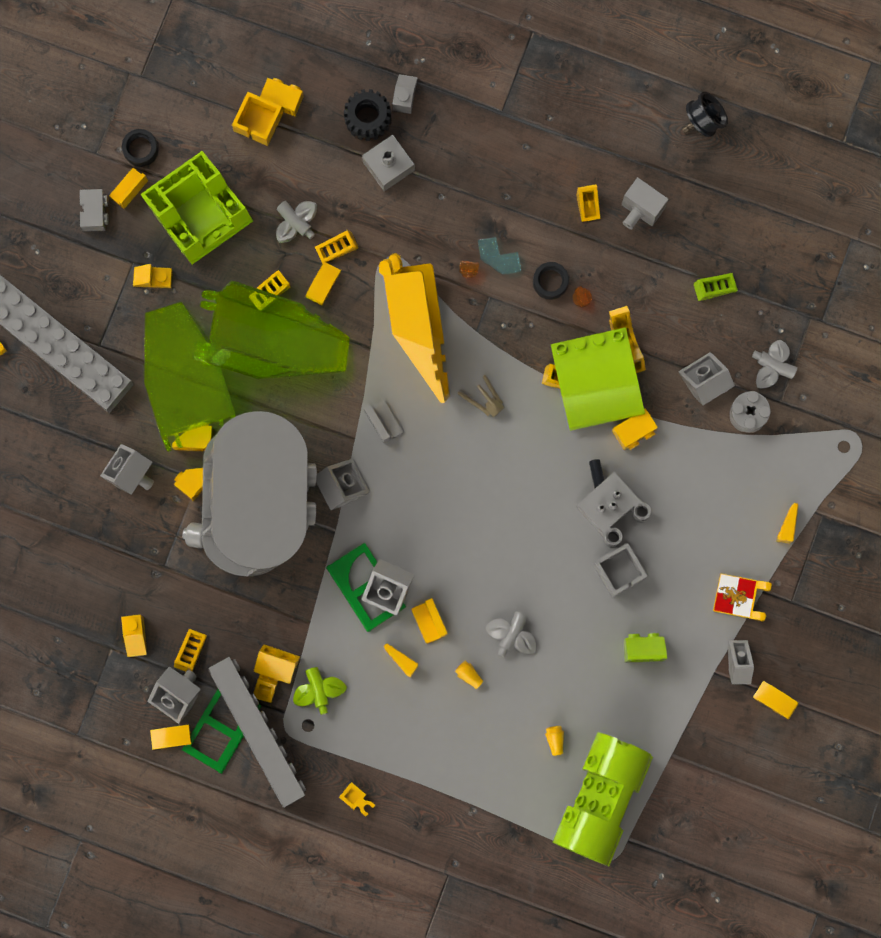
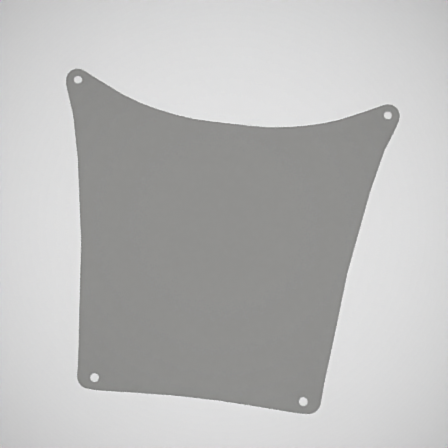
M401 258L403 267L410 266L407 261ZM378 265L375 274L374 328L364 398L351 456L370 493L341 507L326 567L365 543L377 562L380 558L395 566H400L402 569L415 575L404 600L406 608L400 611L397 616H392L370 632H367L325 567L296 678L283 718L285 731L290 737L304 744L422 784L484 809L552 841L566 807H574L575 800L583 785V780L587 775V772L582 768L597 732L615 737L618 740L647 751L653 759L639 793L633 792L619 827L624 831L612 858L614 860L623 852L640 814L674 752L715 670L728 650V641L735 639L747 619L713 611L720 573L769 582L780 562L822 501L858 461L862 453L861 439L851 430L781 435L735 434L683 426L652 417L658 427L655 431L656 435L648 440L643 438L639 441V445L632 450L629 448L623 450L612 429L629 418L570 431L561 390L542 384L544 374L525 365L484 338L456 315L438 296L444 335V344H441L442 355H446V362H443V372L448 374L450 395L445 403H440L392 334L384 276L379 273L380 267ZM486 375L505 408L495 417H492L491 414L487 416L482 410L458 395V392L461 391L487 408L485 404L488 400L477 388V385H480L491 398H494L483 379V376ZM382 400L386 402L403 430V433L386 443L382 442L364 412L365 407L368 405L373 406ZM847 441L850 444V450L847 453H841L838 450L839 442ZM599 459L601 462L604 480L615 472L642 503L648 504L651 508V515L644 522L636 521L633 518V509H631L611 527L619 529L623 536L622 541L616 547L607 546L604 542V537L576 508L577 504L595 489L589 461ZM793 503H798L794 541L790 544L776 542L789 508ZM644 508L637 509V514L640 517L647 515ZM610 533L608 539L614 543L618 541V536L615 533ZM628 543L648 577L632 587L628 584L629 588L612 598L593 563ZM365 553L360 555L351 567L349 584L352 591L368 582L374 569ZM757 589L754 606L763 590ZM363 595L357 598L371 620L385 612V610L361 600ZM432 598L448 635L426 644L411 609ZM515 612L522 613L528 617L523 631L530 632L533 635L536 643L535 653H522L514 646L511 652L507 651L503 658L498 655L501 640L492 638L486 631V625L495 619H504L511 624ZM650 633H659L660 637L665 638L667 659L665 661L625 662L624 639L628 638V634H640V637H648ZM388 643L418 663V668L411 678L404 673L386 652L385 644ZM465 660L472 664L483 680V683L477 689L457 677L458 674L455 670ZM318 667L323 680L330 676L336 677L344 682L347 687L346 691L336 698L327 697L329 703L326 706L327 714L321 715L319 708L315 707V703L309 706H297L293 702L296 689L300 685L310 684L305 672L310 668ZM306 719L314 722V729L310 732H305L302 729V723ZM553 726L562 727V730H564V754L552 755L545 733H547L546 728Z

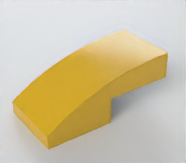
M324 262L305 297L323 305L341 270Z
M260 674L254 690L255 697L271 703L279 680Z
M765 681L761 683L753 696L755 700L768 706L788 720L799 704Z
M189 725L150 730L152 750L191 745Z

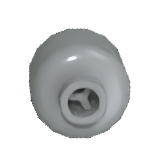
M192 522L187 528H184L182 537L185 539L187 546L203 548L202 523Z

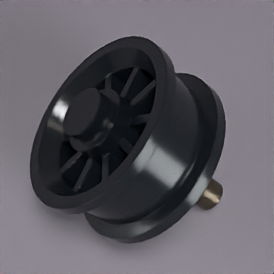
M702 92L696 101L692 100L687 103L686 111L691 122L685 125L682 130L687 134L696 128L702 135L712 137L718 128L723 129L727 126V114L721 103L712 94Z

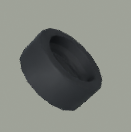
M145 129L132 130L122 140L124 157L134 166L144 167L150 165L158 156L159 148L156 138ZM140 137L147 139L151 144L150 153L143 158L132 156L129 151L130 143Z
M546 262L536 269L533 276V287L540 297L553 300L561 297L568 288L569 275L562 265L556 262ZM554 270L561 275L562 284L556 291H546L541 287L540 277L545 271Z

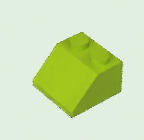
M650 633L648 637H640V634H628V638L624 639L625 662L665 661L667 659L665 638L660 637L659 633Z

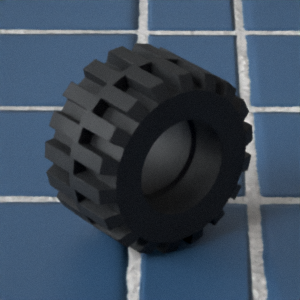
M363 89L360 94L355 92L354 97L350 96L348 103H345L344 119L348 131H351L354 137L357 135L360 140L366 138V141H370L372 137L376 140L378 135L382 137L385 134L384 131H388L389 124H391V109L385 96L381 97V93L378 91L375 94L372 89H369V92H365V89ZM371 107L379 113V116L371 123H364L357 118V113L363 108Z

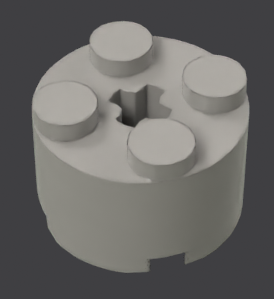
M755 391L740 394L732 403L729 415L730 421L737 430L754 433L765 425L771 410L768 401L763 395ZM747 409H748V410H752L753 413L747 415V414H746Z

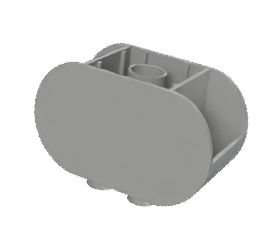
M262 411L238 415L222 426L218 433L210 440L204 452L202 545L208 558L217 567L234 575L258 576L278 567L298 551L304 541L308 526H314L316 504L315 502H307V492L309 487H315L316 464L307 463L308 452L302 435L293 424L279 415Z

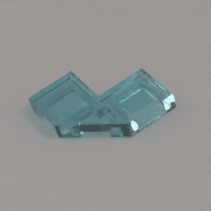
M496 237L478 240L480 259L483 262L492 266L502 275L521 272L518 252L499 255Z

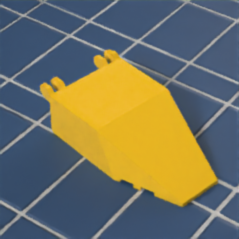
M394 253L388 259H383L379 264V273L384 276L392 334L440 403H445L450 395L448 374L443 372V362H446V355H442L441 344H444V335L433 265L428 263L403 267L401 255Z

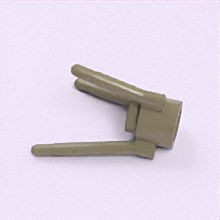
M486 375L483 376V379L494 398H491L480 385H477V388L488 400L485 404L487 408L461 391L458 392V395L482 410L487 416L491 414L492 417H495L505 408Z

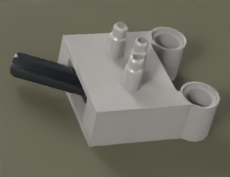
M599 459L589 461L595 489L579 502L576 508L604 537V542L607 546L616 547L622 541L623 536L619 529L611 527L631 509H633V518L638 522H644L651 515V508L648 504L642 503L615 472L604 480L601 462ZM644 508L647 515L640 517L637 514V509ZM615 533L618 536V541L614 543L609 541L608 535Z

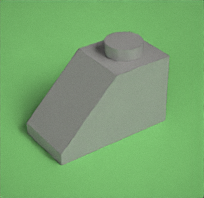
M399 74L392 103L393 111L411 114L418 77Z
M748 640L728 641L729 675L732 684H751L754 664Z

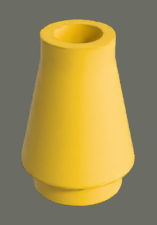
M466 660L455 670L458 674L457 677L475 689L483 683V680L472 664Z
M553 726L546 728L547 733H545L552 755L564 754V730H562V727Z

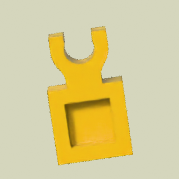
M352 782L339 796L353 810L358 806L364 816L368 815L364 810L365 805H370L372 808L375 807L374 803L363 799L366 794Z

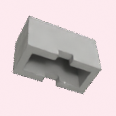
M103 189L80 190V206L84 209V212H80V227L82 231H106L105 225L109 224L108 213H105V206H108V195H105Z

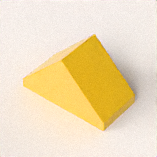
M597 184L578 187L576 196L581 221L600 219Z

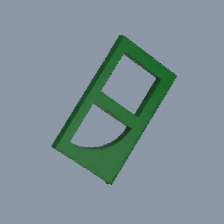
M363 543L328 565L326 569L366 631L370 632L394 616V614L385 611L371 620L357 599L364 594L368 582L354 591L350 587L349 573L353 563L360 555L365 553L373 567L377 564L371 551ZM403 603V605H402L400 611H402L403 609L406 608V606H405L404 603Z
M217 689L190 735L191 745H184L182 751L222 774L244 735L239 726L234 731L209 716L221 697V693ZM261 704L257 706L258 710L262 707ZM205 723L231 738L218 762L191 747Z

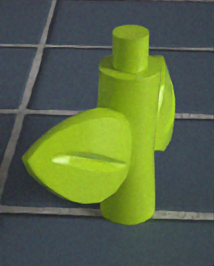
M318 667L310 668L305 671L310 684L300 685L296 689L293 702L297 706H309L315 703V707L319 708L320 714L324 715L328 713L326 707L329 705L327 697L336 698L343 694L347 687L344 682L336 677L330 676L323 680Z

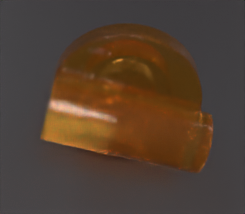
M460 261L459 272L463 277L473 278L474 275L478 274V262Z
M582 286L577 287L573 294V302L579 307H586L591 302V293Z

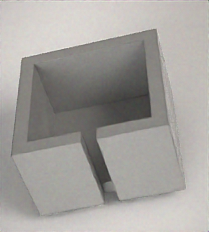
M628 543L593 563L612 598L629 588L628 584L632 587L648 577Z

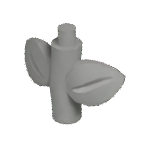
M285 200L277 207L276 210L285 219V221L278 225L276 230V237L279 243L291 241L296 237L297 232L302 236L306 235L309 239L315 236V233L311 230L312 226L308 222L316 215V203L311 201L301 202L294 211Z
M782 340L775 341L770 346L768 353L764 351L760 353L756 350L753 352L752 357L757 359V363L763 366L757 374V388L762 389L773 386L777 383L779 375L789 379L794 377L798 367L784 363L790 356V350Z
M515 612L511 624L504 619H495L486 625L487 633L492 638L501 640L499 656L504 658L507 651L511 652L514 646L519 652L526 654L535 653L536 643L533 635L530 632L523 631L528 618L524 614Z

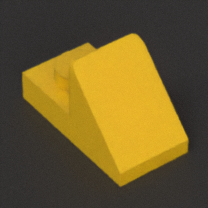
M151 264L134 267L133 287L171 288L172 268L152 267Z

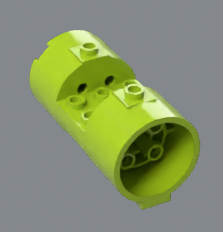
M597 732L582 768L587 772L583 785L575 800L574 807H566L552 843L609 867L624 831L619 827L633 792L639 793L653 759L651 754L615 737Z

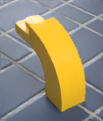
M624 306L609 311L611 331L626 327L636 373L645 371L644 357L633 332L628 307Z

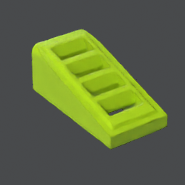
M733 273L698 279L694 283L698 301L738 291ZM724 280H727L728 287H729V288H727V289H726ZM718 281H719L721 290H719V287H718V284H717Z

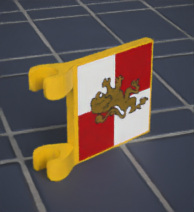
M720 573L713 611L763 622L765 621L766 614L753 611L757 589L770 591L772 584L770 582Z

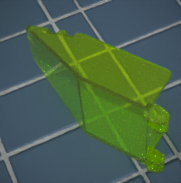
M230 281L219 292L202 291L201 296L207 300L201 301L200 307L214 311L209 343L201 341L194 343V348L208 351V353L194 352L193 358L195 360L256 379L346 371L350 337L333 325H328L320 320V316L316 313L313 315L307 311L303 304L236 281Z
M175 303L145 313L144 383L162 441L169 452L172 451V447L168 437L175 435L178 448H182L179 433L219 421L222 428L224 419H232L237 414L217 350L183 303Z

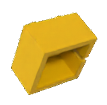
M247 92L232 123L234 132L248 138L251 135L252 140L268 146L283 115L282 106Z

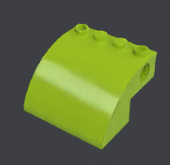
M203 151L141 193L142 198L191 265L253 222L245 206L231 191L221 173Z
M626 327L551 344L570 431L645 414Z

